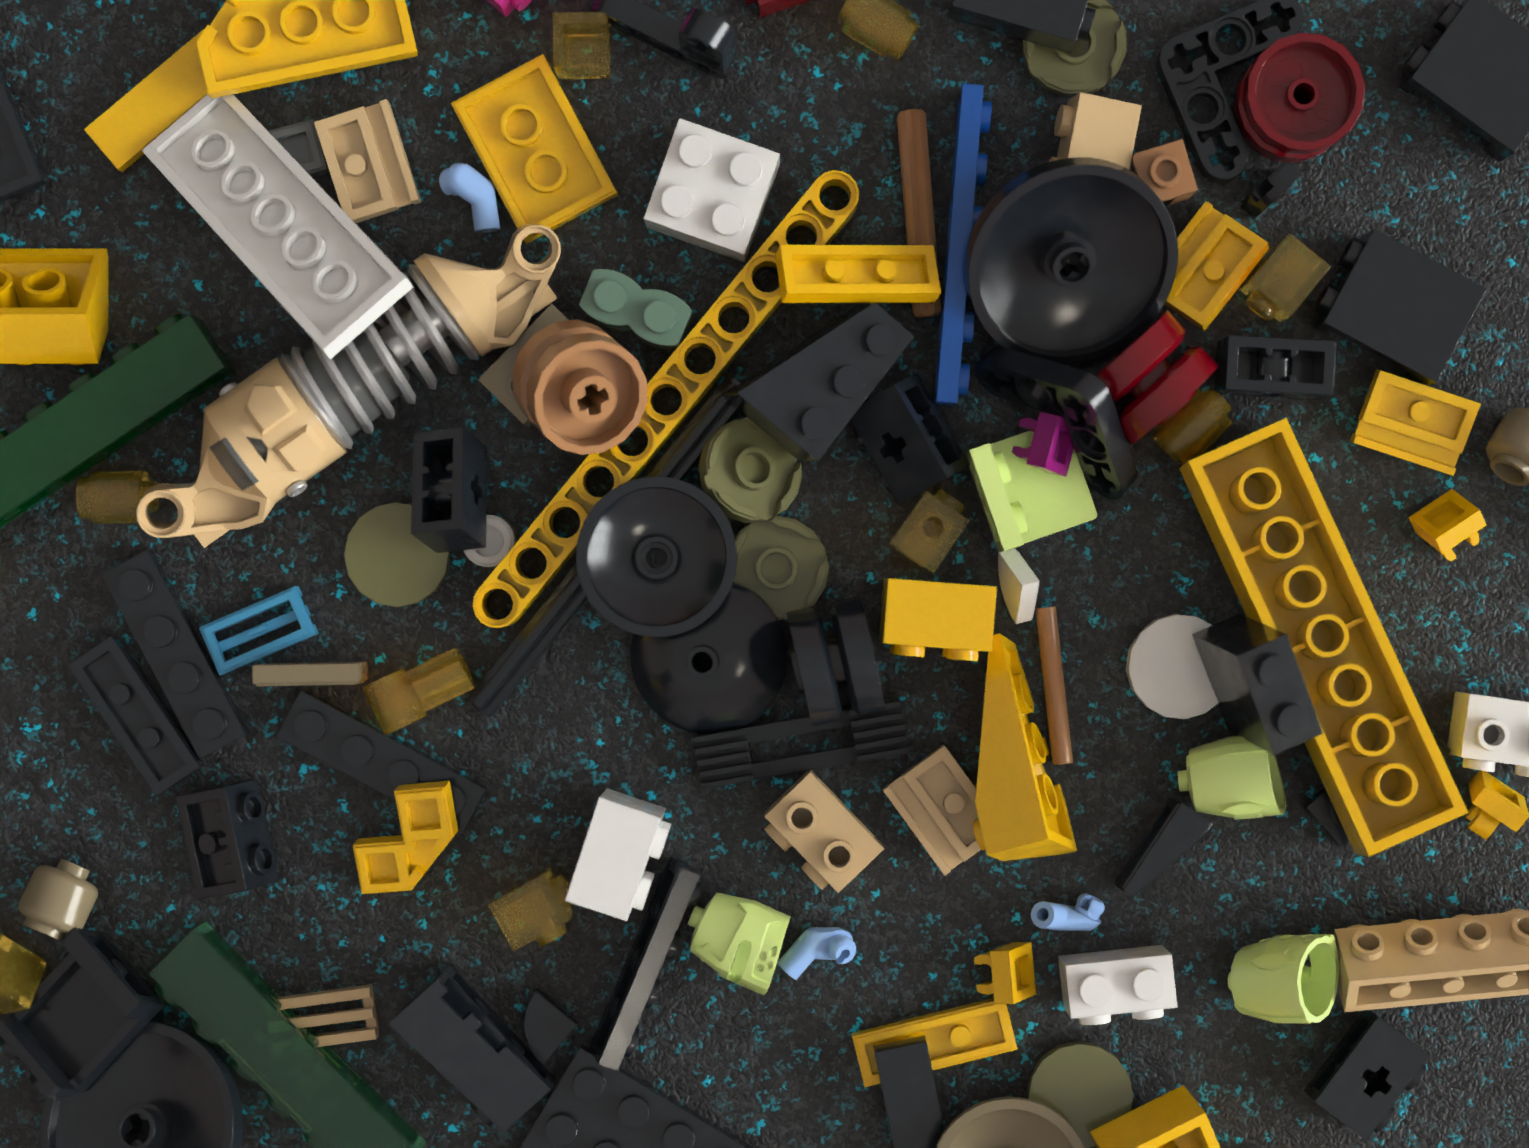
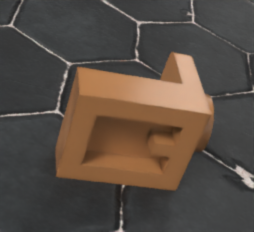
M1183 139L1141 151L1132 156L1131 162L1135 174L1151 187L1162 202L1166 201L1167 206L1186 201L1198 191Z

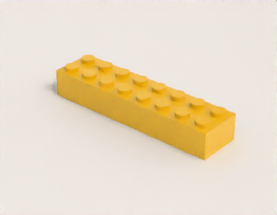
M1287 418L1189 460L1182 465L1179 470L1246 616L1286 633L1323 732V734L1304 743L1354 853L1370 857L1467 814L1468 810Z

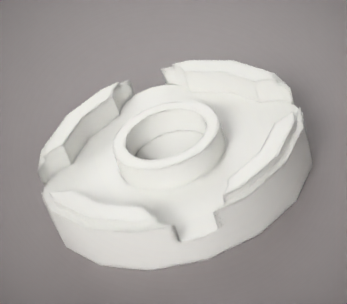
M1172 614L1153 620L1139 632L1128 650L1126 673L1131 690L1147 708L1164 717L1188 719L1205 714L1219 703L1192 634L1212 626L1211 624L1198 617Z

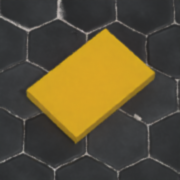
M543 54L451 103L517 229L527 223H537L554 230L618 196ZM531 233L523 240L528 244L543 236V234Z

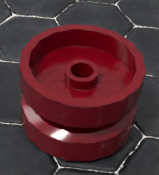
M1297 33L1278 39L1263 51L1246 69L1235 89L1233 113L1242 137L1254 151L1273 161L1299 163L1318 157L1352 130L1363 110L1365 83L1359 63L1345 46L1325 35ZM1294 93L1300 95L1303 99L1301 104L1294 99Z
M1166 311L1095 375L1107 386L1114 403L1126 393L1132 397L1117 412L1129 445L1134 444L1157 424L1161 426L1178 412L1196 394L1195 390L1218 367V364L1201 346L1187 349L1173 362L1169 363L1166 357L1183 341L1186 332L1184 327L1169 311Z

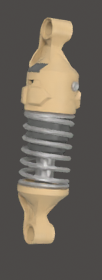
M527 223L519 227L512 234L502 264L495 269L481 268L424 253L414 260L416 265L409 264L408 273L402 272L413 286L404 295L412 309L408 311L398 300L384 312L390 322L389 325L381 317H378L331 359L313 339V345L306 350L292 346L291 356L281 354V359L276 357L239 384L230 383L221 389L220 397L204 408L200 470L197 480L193 483L185 484L159 483L150 487L142 496L136 510L137 521L141 529L148 535L157 538L194 534L205 548L229 530L244 529L262 523L275 503L287 495L295 497L301 494L307 488L306 481L346 454V448L352 449L353 440L351 436L361 429L365 433L373 434L374 425L372 422L381 415L388 419H394L395 410L390 402L401 396L408 404L415 405L416 395L409 384L410 374L405 365L411 368L428 389L436 390L437 379L422 353L428 350L449 374L457 375L458 364L443 340L448 335L466 356L474 360H478L479 353L483 357L493 349L514 345L527 328L531 317L557 299L547 284L561 254V244L557 235L550 228L537 223ZM531 233L543 234L549 243L547 256L537 263L527 262L521 254V243ZM163 497L170 499L178 509V517L169 523L156 521L149 512L148 504L151 500Z

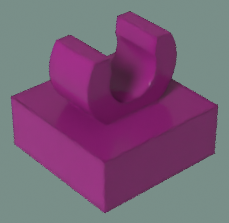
M1039 412L1038 420L1032 418L1021 419L1019 426L1034 432L1032 443L1028 448L1013 446L1012 453L1017 457L1027 460L1026 464L1047 473L1066 477L1074 447L1064 419L1057 415Z

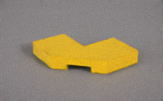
M450 781L399 785L394 790L402 835L358 838L353 844L362 894L412 890L458 832Z

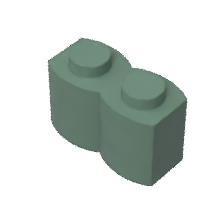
M595 269L592 271L579 303L585 314L599 326L617 332L632 331L638 339L648 346L668 352H674L686 338L694 319L691 308L676 295L657 289L642 290L630 277L609 269Z

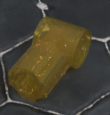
M454 648L428 659L423 664L408 671L404 668L363 687L362 690L385 736L426 717L427 711L475 689L476 686L465 659L460 654L458 648Z

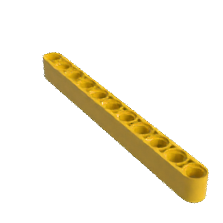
M837 170L825 172L815 180L647 384V404L640 423L636 427L647 433L648 445L645 451L637 456H627L621 451L618 444L605 452L589 454L478 588L473 598V609L475 616L481 623L493 628H502L515 624L576 552L583 523L595 504L602 498L592 496L587 490L586 479L589 473L597 468L609 469L614 477L612 490L621 484L635 480L720 378L723 371L730 366L782 303L780 287L773 292H762L755 287L752 281L755 272L766 266L777 269L775 254L780 245H788L786 236L793 228L798 226L807 227L815 234L816 242L814 245H829L852 218L857 209L859 190L857 183L851 175ZM839 186L848 193L850 201L843 209L837 211L830 210L821 203L819 197L821 192L827 187ZM740 307L746 311L749 316V323L743 331L728 333L719 325V318L727 308ZM706 347L715 354V364L708 373L695 374L686 367V357L694 348ZM665 387L678 390L682 397L680 408L671 415L657 413L652 404L655 393ZM564 508L574 509L580 517L579 530L569 538L558 536L553 527V518L557 512ZM532 548L540 550L545 555L547 561L544 573L535 579L525 576L520 568L521 556ZM496 589H503L508 592L513 601L512 610L504 619L493 617L488 612L486 606L489 594Z

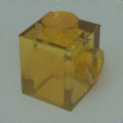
M1289 233L1275 244L1239 290L1248 296L1245 303L1253 312L1267 321H1271L1274 317L1281 322L1292 316L1331 266Z
M941 489L937 491L935 496L927 491L923 492L888 542V545L930 574H934L970 522L961 515L965 506Z
M549 868L500 894L488 904L513 951L535 939L539 946L542 947L567 932L564 923L570 921L574 914L570 907L573 903L565 901L569 885L562 875L554 878Z

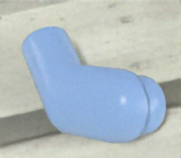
M454 163L450 168H446L440 173L439 185L446 195H458L471 204L475 233H490L501 229L494 184L470 165L464 163Z
M1083 893L1078 896L1075 907L1045 901L1038 902L1032 908L1031 919L1037 927L1042 929L1091 931L1101 923L1099 917L1104 912L1105 906L1103 901L1095 896Z
M810 927L800 935L777 964L789 976L797 980L814 959L836 960L837 964L850 962L856 954V944L853 942L851 934L840 927Z

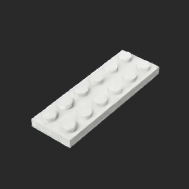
M207 94L142 150L148 159L330 359L413 288L404 274L233 94L210 99Z

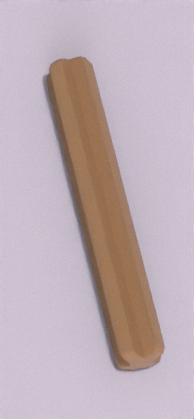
M908 109L900 111L897 116L907 245H934L938 269L926 113L921 109ZM940 296L935 303H912V314L914 317H935L941 312Z

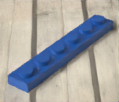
M963 83L958 96L933 398L936 406L954 407L958 403V395H967L969 388L970 364L961 363L962 343H972L974 311H965L967 290L964 278V261L970 234L983 211V206H974L975 186L985 185L988 157L987 154L978 153L980 133H989L992 101H983L984 85Z

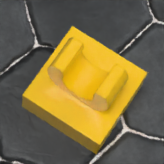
M1453 489L1408 517L1415 533L1449 561L1456 559L1452 548L1462 541L1466 540L1472 546L1479 543L1477 531L1486 526L1480 509Z
M1479 770L1468 783L1473 803L1466 814V818L1471 821L1468 824V828L1485 840L1495 831L1500 822L1517 832L1529 818L1525 797L1488 772Z
M1011 942L974 957V964H986L991 967L992 980L977 984L976 987L977 992L989 995L994 993V1004H1016L1036 994L1032 942Z

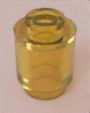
M846 0L838 15L840 19L845 21L842 33L882 58L889 55L897 61L908 48L920 26L918 22L910 18L912 12L893 0Z
M1197 388L1195 390L1196 394L1178 412L1159 426L1161 429L1153 436V439L1160 448L1181 466L1191 458L1194 459L1201 456L1232 425L1230 418L1227 416L1232 410L1231 406L1212 388H1208L1205 392Z
M146 471L92 472L90 477H80L76 488L78 514L81 519H92L94 524L138 523L136 510L144 493L150 487L157 485V482L150 481ZM160 498L153 499L148 504L150 514L151 512L158 511Z

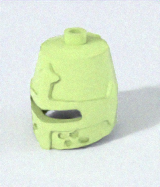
M1228 736L1191 748L1189 755L1186 757L1187 770L1178 771L1180 792L1189 791L1196 812L1234 818V820L1284 815L1286 797L1276 756L1249 742L1244 737Z
M716 892L705 909L696 905L689 918L688 925L695 928L692 935L690 952L714 969L720 977L765 995L772 981L791 917L755 900Z
M1276 935L1272 938L1262 939L1258 943L1242 947L1235 954L1227 980L1228 987L1232 991L1235 1008L1241 1014L1273 1023L1311 1024V1022L1319 1023L1331 1011L1339 983L1340 965L1334 935ZM1308 954L1310 957L1311 967L1304 965V962Z

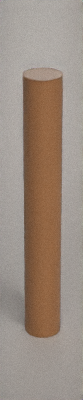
M1056 606L1035 608L1052 765L1073 763Z

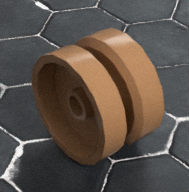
M577 319L554 322L535 332L519 351L512 371L513 395L522 413L536 425L537 429L561 450L580 455L605 452L625 441L640 423L647 404V379L638 360L598 325Z

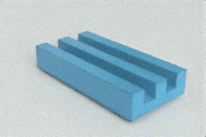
M299 586L289 588L199 627L219 676L319 634L316 625L312 623L309 616L311 615L310 611L301 598L303 595ZM290 601L293 608L292 611L218 642L215 633ZM298 620L301 627L300 630L226 661L223 652Z

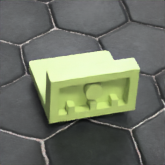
M1027 431L992 444L988 443L964 453L970 463L969 468L998 552H1004L1025 545V543L1097 518V511L1075 449L1072 453L1066 477L1047 473L1026 464L1027 460L1017 457L1012 453L1013 446L1021 448L1031 446L1034 435L1033 431Z

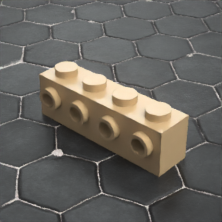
M1512 909L1504 913L1474 916L1460 914L1452 918L1423 921L1408 919L1392 924L1371 926L1357 924L1347 928L1334 929L1340 965L1338 991L1344 1012L1529 995V910Z

